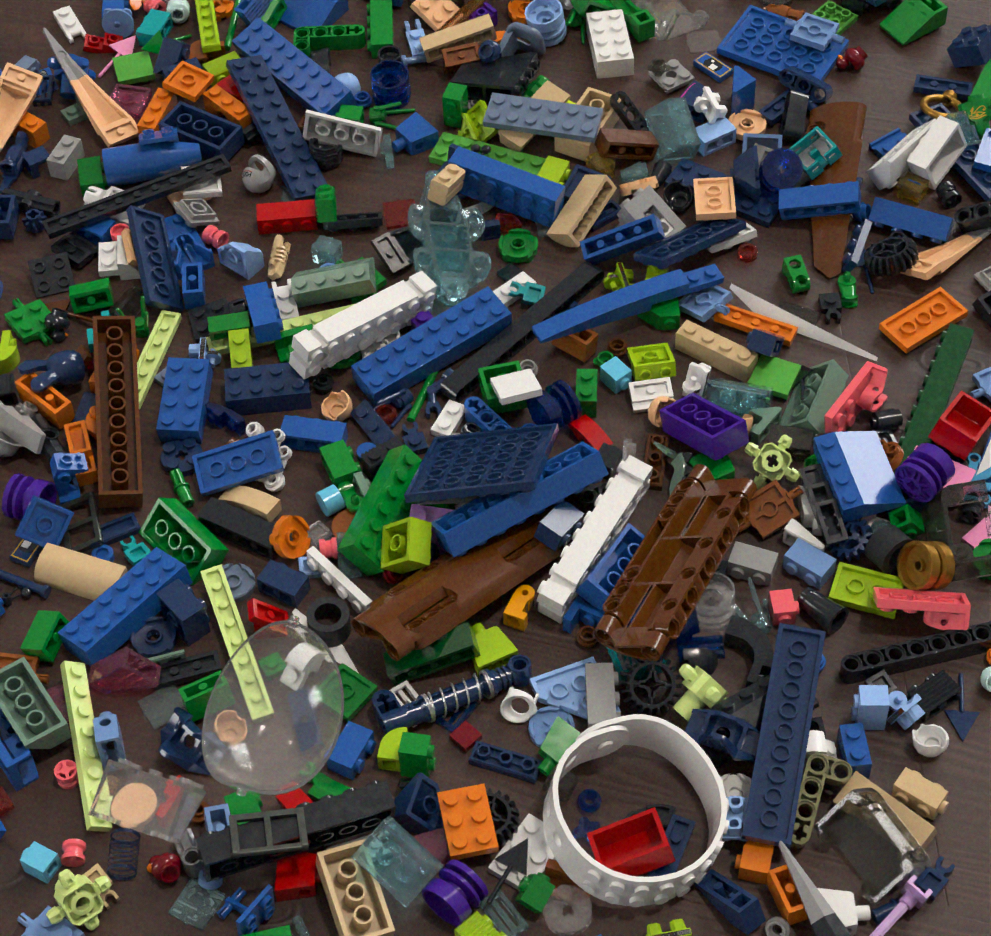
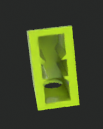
M477 623L471 627L475 632L481 655L472 659L478 678L480 671L485 669H493L495 671V668H500L502 665L505 666L511 657L518 655V649L499 627L493 626L485 629L482 623Z

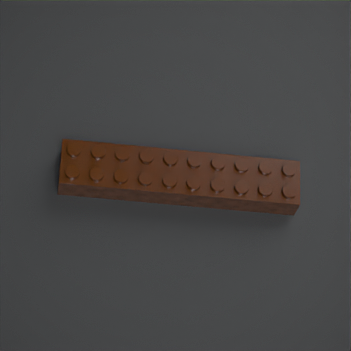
M93 316L99 508L143 507L135 316Z

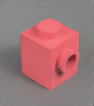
M792 589L769 591L768 608L772 626H777L779 623L795 624L796 615L799 614V603L794 601Z

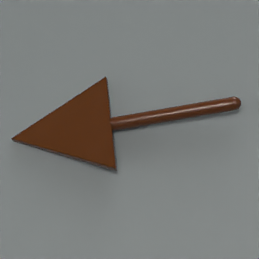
M66 299L45 303L50 312H52V308L67 311L71 301ZM67 311L69 316L93 323L92 318Z

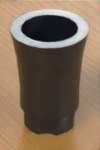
M810 587L801 592L797 599L799 607L818 622L828 634L837 632L843 626L849 614L848 608L832 601Z

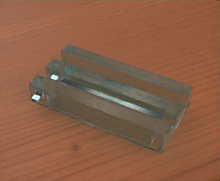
M501 889L491 905L509 926L510 932L486 903L489 896L480 902L481 908L495 926L507 936H519L523 930L527 931L529 929L527 922ZM497 897L515 918L519 926L516 927L495 900Z

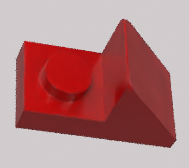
M255 598L247 602L248 619L254 623L255 636L286 633L289 631L287 611Z

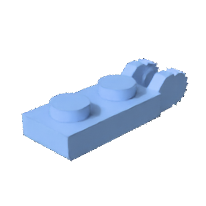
M415 19V30H410L409 22L404 21L406 40L412 57L425 55L419 40L420 37L425 36L423 28H421L419 19Z

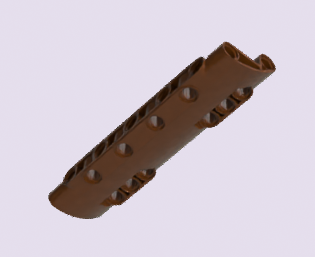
M696 464L687 478L681 480L674 488L603 604L602 608L605 613L593 631L594 638L606 647L623 655L648 661L659 660L669 641L677 639L747 518L750 511L749 502L757 490L756 484L748 478L715 480L708 467ZM704 499L703 503L701 504L700 508L698 509L697 513L695 514L685 533L682 535L683 531L685 530L686 526L688 525L689 521L691 520L701 501ZM651 587V590L649 591L647 597L645 598L644 602L642 603L641 607L639 608L629 627H627L631 618L633 617L634 613L636 612L637 608L639 607L640 603L642 602L643 598L645 597L646 593Z
M550 505L545 508L544 512L526 518L524 523L509 527L505 533L487 539L488 541L483 545L470 548L462 556L453 557L448 552L444 553L432 561L430 566L423 567L374 600L367 610L352 619L353 629L361 637L382 640L388 655L395 661H399L414 650L429 646L561 555L563 545L555 552L535 538L503 559L534 537L539 522L555 506ZM572 537L567 545L573 542ZM448 596L443 601H441L440 603H438L437 605H435L434 607H432L431 609H429L428 611H426L425 613H423L422 615H420L419 617H417L416 619H414L413 621H411L403 627L404 624H406L407 622L421 614L423 611H425L426 609H428L444 597Z

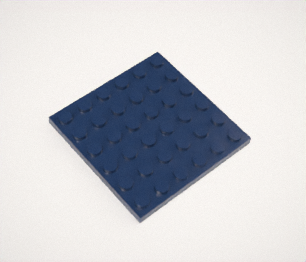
M558 423L434 437L404 494L406 503L414 502L415 504H420L429 500L440 502L449 498L465 499L468 496L478 495V497H486L490 494L499 493L500 495H506L516 491L526 493L535 490L559 433Z

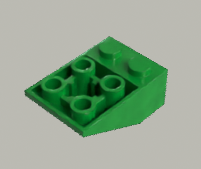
M904 0L879 26L904 46L945 25L948 7L940 0Z

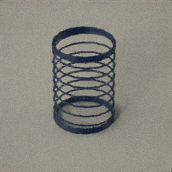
M119 828L111 832L109 846L113 844L117 847L133 848L128 845L137 843L139 844L137 846V853L139 852L141 836L136 830ZM120 831L130 832L138 836V839H135V841L116 840L112 837V834ZM113 849V851H118V852H131V851H128V850H122V849L115 850V849ZM113 854L112 856L131 857L133 855ZM138 855L131 860L111 858V861L120 862L135 860L137 864L135 865L136 867L128 864L111 863L112 865L107 867V875L115 880L135 878L138 869ZM115 867H125L135 871L133 872L135 874L129 877H118L128 875H117L108 870H116L113 869Z

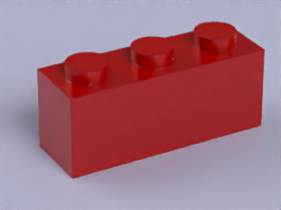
M315 199L256 204L259 235L318 230Z

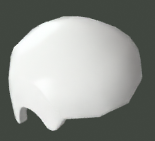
M921 724L917 730H912L913 746L921 755L936 757L942 754L949 745L948 733L941 726Z

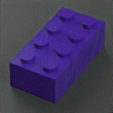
M693 392L659 410L663 432L715 461L722 459L725 455L749 443L746 420Z

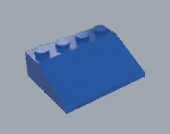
M284 0L287 9L279 22L294 30L304 26L332 25L349 10L348 0Z
M840 431L814 437V454L818 464H821L826 481L828 480L833 498H836L844 523L906 505L904 496L896 482L895 475L876 431Z
M628 523L614 537L575 592L592 606L603 610V604L645 536ZM651 587L649 588L648 592L646 593L645 597L643 598L642 602L640 603L630 622H632L633 618L635 617L636 613L638 612L639 608L641 607L642 603L647 597L649 591L651 590Z

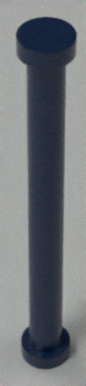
M0 569V579L23 588H29L31 591L40 594L42 598L47 599L49 597L51 586H42Z

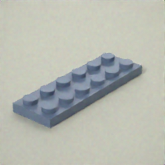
M492 92L483 119V127L595 143L604 111L603 108Z

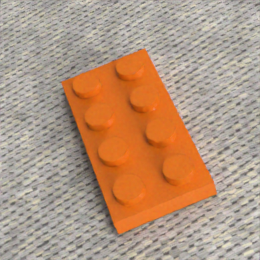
M940 286L879 323L878 329L907 354L943 332V330H946L950 323L956 324L967 317L968 310Z

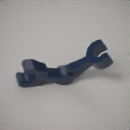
M451 368L443 373L439 381L427 387L428 402L425 409L427 419H430L431 411H436L438 416L442 412V408L436 400V393H439L440 385L445 378L454 372Z

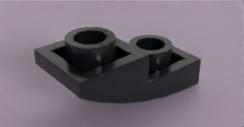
M330 48L312 51L311 59L331 74Z

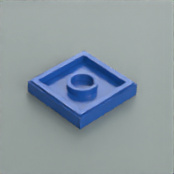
M33 495L15 536L43 548L47 543L59 546L74 512Z

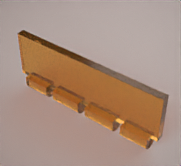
M469 0L437 31L462 23L485 0Z

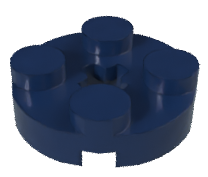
M192 437L166 442L162 446L163 450L160 455L162 467L167 473L179 468L183 477L190 476L195 473L192 456L202 453L203 450ZM185 455L184 460H180L178 457Z
M159 616L148 618L145 621L146 624L136 633H131L133 649L142 659L171 653L174 651V646L177 642L174 625L171 622L164 621V618ZM152 635L159 637L155 641L148 640L152 638Z

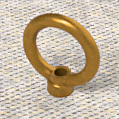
M946 90L942 95H927L920 101L921 110L934 119L943 116L955 121L964 116L960 114L957 107L961 102L957 100V95L952 90ZM941 102L945 107H955L957 112H938L931 109L928 103Z

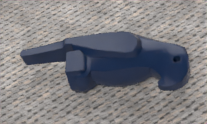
M18 131L15 144L8 149L5 159L0 162V169L3 172L0 193H2L4 188H10L25 167L22 154L26 153L29 144V138L25 132Z

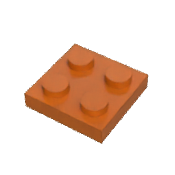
M181 61L162 82V88L196 102L214 81V75L185 61Z

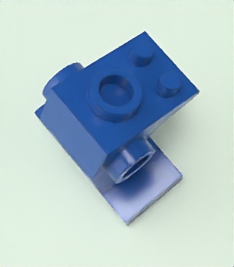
M53 453L50 467L60 504L62 505L80 497L81 492L76 474L89 471L84 453Z

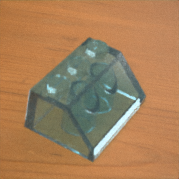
M685 97L666 99L644 112L649 131L653 133L659 143L656 152L659 160L695 158L701 143Z
M711 377L707 382L706 400L735 415L744 416V414H749V411L752 409L771 407L774 388Z
M391 816L385 818L352 855V858L406 908L444 867L435 856Z

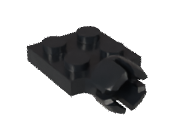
M225 297L188 310L197 344H200V338L210 336L207 317L248 311V306L244 304L245 300L239 298L228 302Z

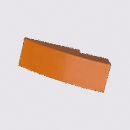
M85 420L65 424L64 429L70 453H84L89 471L76 474L79 487L98 482L97 466Z

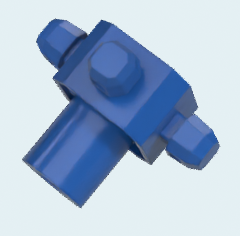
M69 54L92 80H95L96 73L89 69V60ZM48 58L47 65L54 69L55 79L61 81L60 96L65 99H76L75 92L57 58Z

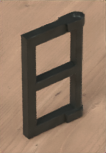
M87 492L74 500L59 505L71 510L89 503L92 515L68 526L63 536L65 548L82 553L104 544L94 492ZM93 524L96 538L72 547L70 533Z
M303 807L229 815L232 844L231 854L233 859L254 855L309 850ZM297 816L300 843L273 846L270 819ZM264 820L267 846L240 849L237 823Z

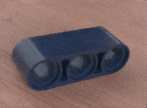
M795 66L785 68L779 73L778 77L781 84L792 90L808 94L809 99L817 103H822L833 95V89L829 84ZM787 72L792 74V80L788 79ZM804 80L808 82V89L803 85ZM820 89H822L825 92L824 97L820 96Z

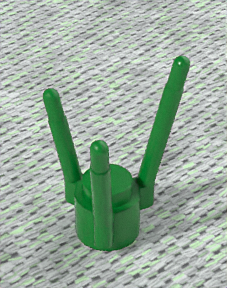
M573 8L566 18V27L568 25L573 27L580 25L581 43L584 45L586 20Z
M401 102L374 106V108H370L369 118L371 123H375V126L395 130L397 126L383 123V121H386L387 114L415 112V109L386 110L400 106Z
M141 296V317L135 318L137 338H145L150 333L148 326L149 316L146 311L144 296ZM116 308L119 316H125L120 308Z

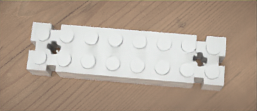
M420 271L410 276L408 281L402 280L313 325L312 330L308 331L305 329L295 334L291 346L294 351L290 353L289 364L303 379L317 375L321 367L323 369L332 367L337 362L349 358L352 354L365 350L369 345L382 341L390 334H395L400 329L411 326V319L415 318L417 313L421 311L432 312L437 285L423 271Z
M629 455L626 461L622 460L616 470L618 475L615 478L611 477L605 487L607 489L604 495L600 494L594 503L596 507L592 512L588 511L583 520V527L576 529L572 536L573 542L570 546L566 545L560 555V562L558 564L554 563L549 571L550 579L548 578L547 581L543 580L537 590L539 593L536 600L539 602L538 612L560 624L562 623L564 615L578 596L575 590L614 537L623 529L636 509L638 502L641 501L649 489L652 466Z

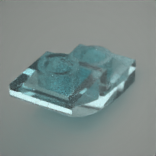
M965 110L945 116V118L960 124L967 146L980 143L975 125H970Z

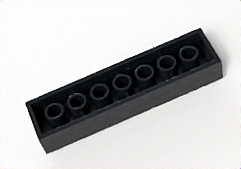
M387 780L383 782L373 781L363 788H350L340 795H327L317 802H303L297 805L296 808H304L309 850L254 855L233 859L229 825L224 830L218 832L208 831L201 834L200 837L196 838L197 852L206 883L394 825L396 806ZM297 816L270 819L273 846L300 843ZM264 820L248 821L241 825L237 824L240 849L267 846Z

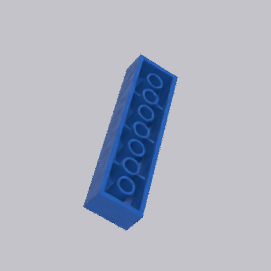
M259 17L232 40L236 50L243 58L262 55L276 84L307 110L335 116L336 112H339L341 105L355 106L357 104L350 89Z
M487 286L351 365L353 380L370 402L376 406L377 401L397 393L403 388L409 389L427 378L430 374L441 370L492 340L512 323V313Z
M582 441L547 460L535 490L526 493L516 491L506 495L497 493L486 497H477L432 521V530L439 545L453 557H459L466 554L470 548L485 544L488 541L487 539L505 533L509 527L520 525L526 521V518L544 512L545 508L550 505L563 502L565 497L580 493L589 484L600 482L609 473L600 452Z

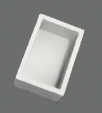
M939 116L931 124L929 131L920 139L918 146L909 154L907 159L915 182L933 190L937 188L967 146L959 123Z

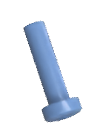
M402 55L403 68H407V65L427 62L425 55L413 57Z

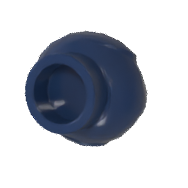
M484 41L478 49V56L485 63L495 62L500 57L501 47L496 41Z

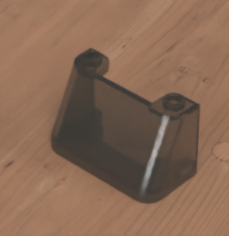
M873 788L853 789L813 826L818 832V838L824 844L837 845L865 881L861 887L863 891L862 896L872 905L880 904L902 888L913 875L917 877L931 865V860L885 799Z

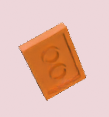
M485 784L437 792L450 860L499 852Z

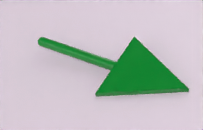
M160 30L141 50L159 54L163 41ZM188 34L174 39L181 41L191 38L192 35Z

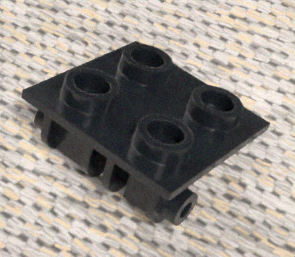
M67 252L27 261L37 298L69 291V286L75 285Z

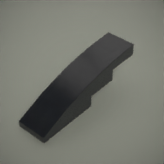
M821 464L800 468L798 472L826 545L849 540L836 498H833Z

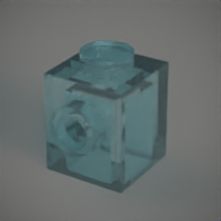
M320 235L311 246L314 262L322 265L325 263L336 264L337 260L339 261L343 256L342 241Z

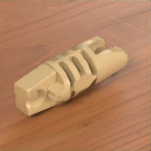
M277 234L274 239L268 263V277L272 281L280 278L284 273L291 247L289 242L283 244L284 238L280 234Z

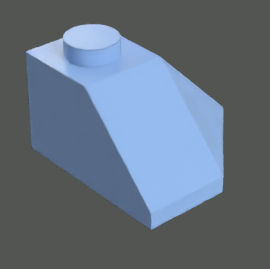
M230 242L217 249L220 263L247 280L251 279L265 266L261 250L249 244Z

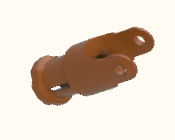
M768 4L763 8L795 21L802 18L806 10L791 9V6L783 4Z

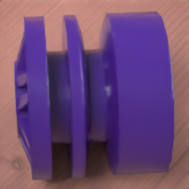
M921 443L896 469L895 478L897 484L907 496L919 502H929L952 479L955 474V466L950 456L943 449L934 444Z
M20 473L14 474L7 483L3 493V514L8 518L22 520L33 495L56 504L57 489L55 484L42 479L35 480L31 476H25Z
M454 859L449 860L445 868L439 871V878H433L422 890L425 902L434 913L455 927H458L470 917L472 913L471 908H478L480 902L485 900L489 893L482 879L471 868Z

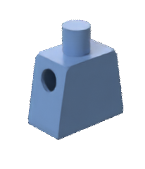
M109 711L102 712L99 717L93 719L95 742L103 769L107 771L127 766V760L117 715ZM113 741L115 749H107V743Z

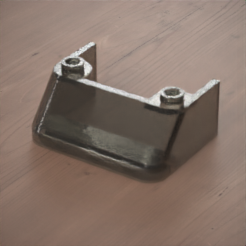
M985 479L948 485L931 501L926 503L922 509L926 541L943 542L949 546L954 555L955 573L951 582L991 576V555L974 557L973 550L968 544H953L948 507L989 500Z

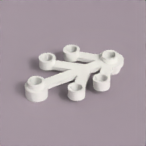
M251 422L246 426L248 437L265 432L264 427L258 422ZM274 429L273 431L276 436L280 433V436L276 438L278 447H280L281 442L285 440V433L280 429ZM284 445L279 448L283 467L285 468L288 459L292 456V450ZM283 472L255 480L263 482L266 489L272 492L280 491L285 485Z

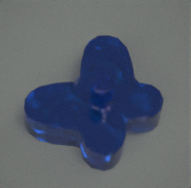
M581 817L579 819V826L574 828L571 834L575 839L586 837L589 841L587 833L599 829L601 825L599 821L591 822L587 817Z

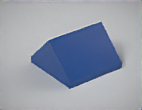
M734 66L731 115L733 113L735 115L741 113L743 109L754 108L756 79L739 66Z

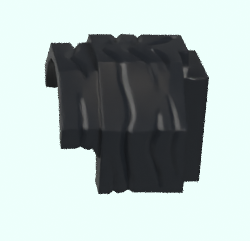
M317 138L310 139L309 151L319 168L328 170L339 166L343 159V147L341 144H338V146L328 144L320 146Z

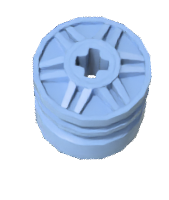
M533 0L525 8L527 25L541 33L545 47L561 42L567 33L561 2L558 0Z

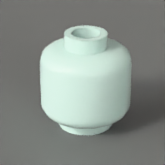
M170 0L167 4L166 12L171 13L173 23H184L189 17L190 5L187 0Z

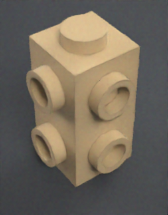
M905 767L893 785L892 797L903 805L916 810L920 816L928 817L933 821L938 813L942 815L949 804L946 801L948 791L943 786L929 781L919 772L912 771Z

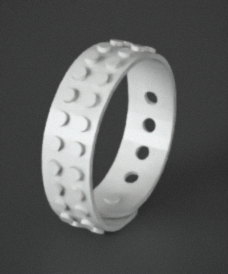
M644 714L626 715L589 727L565 751L559 760L544 801V832L549 847L560 867L586 893L608 903L623 906L660 905L676 896L682 897L689 892L694 882L699 884L706 876V871L713 865L723 846V834L726 835L729 820H726V816L729 810V800L725 795L723 780L711 759L686 732L658 717ZM623 745H634L650 749L673 763L685 775L697 792L708 821L709 837L707 850L696 862L671 874L637 877L613 871L587 854L571 834L559 805V781L577 765L606 756Z

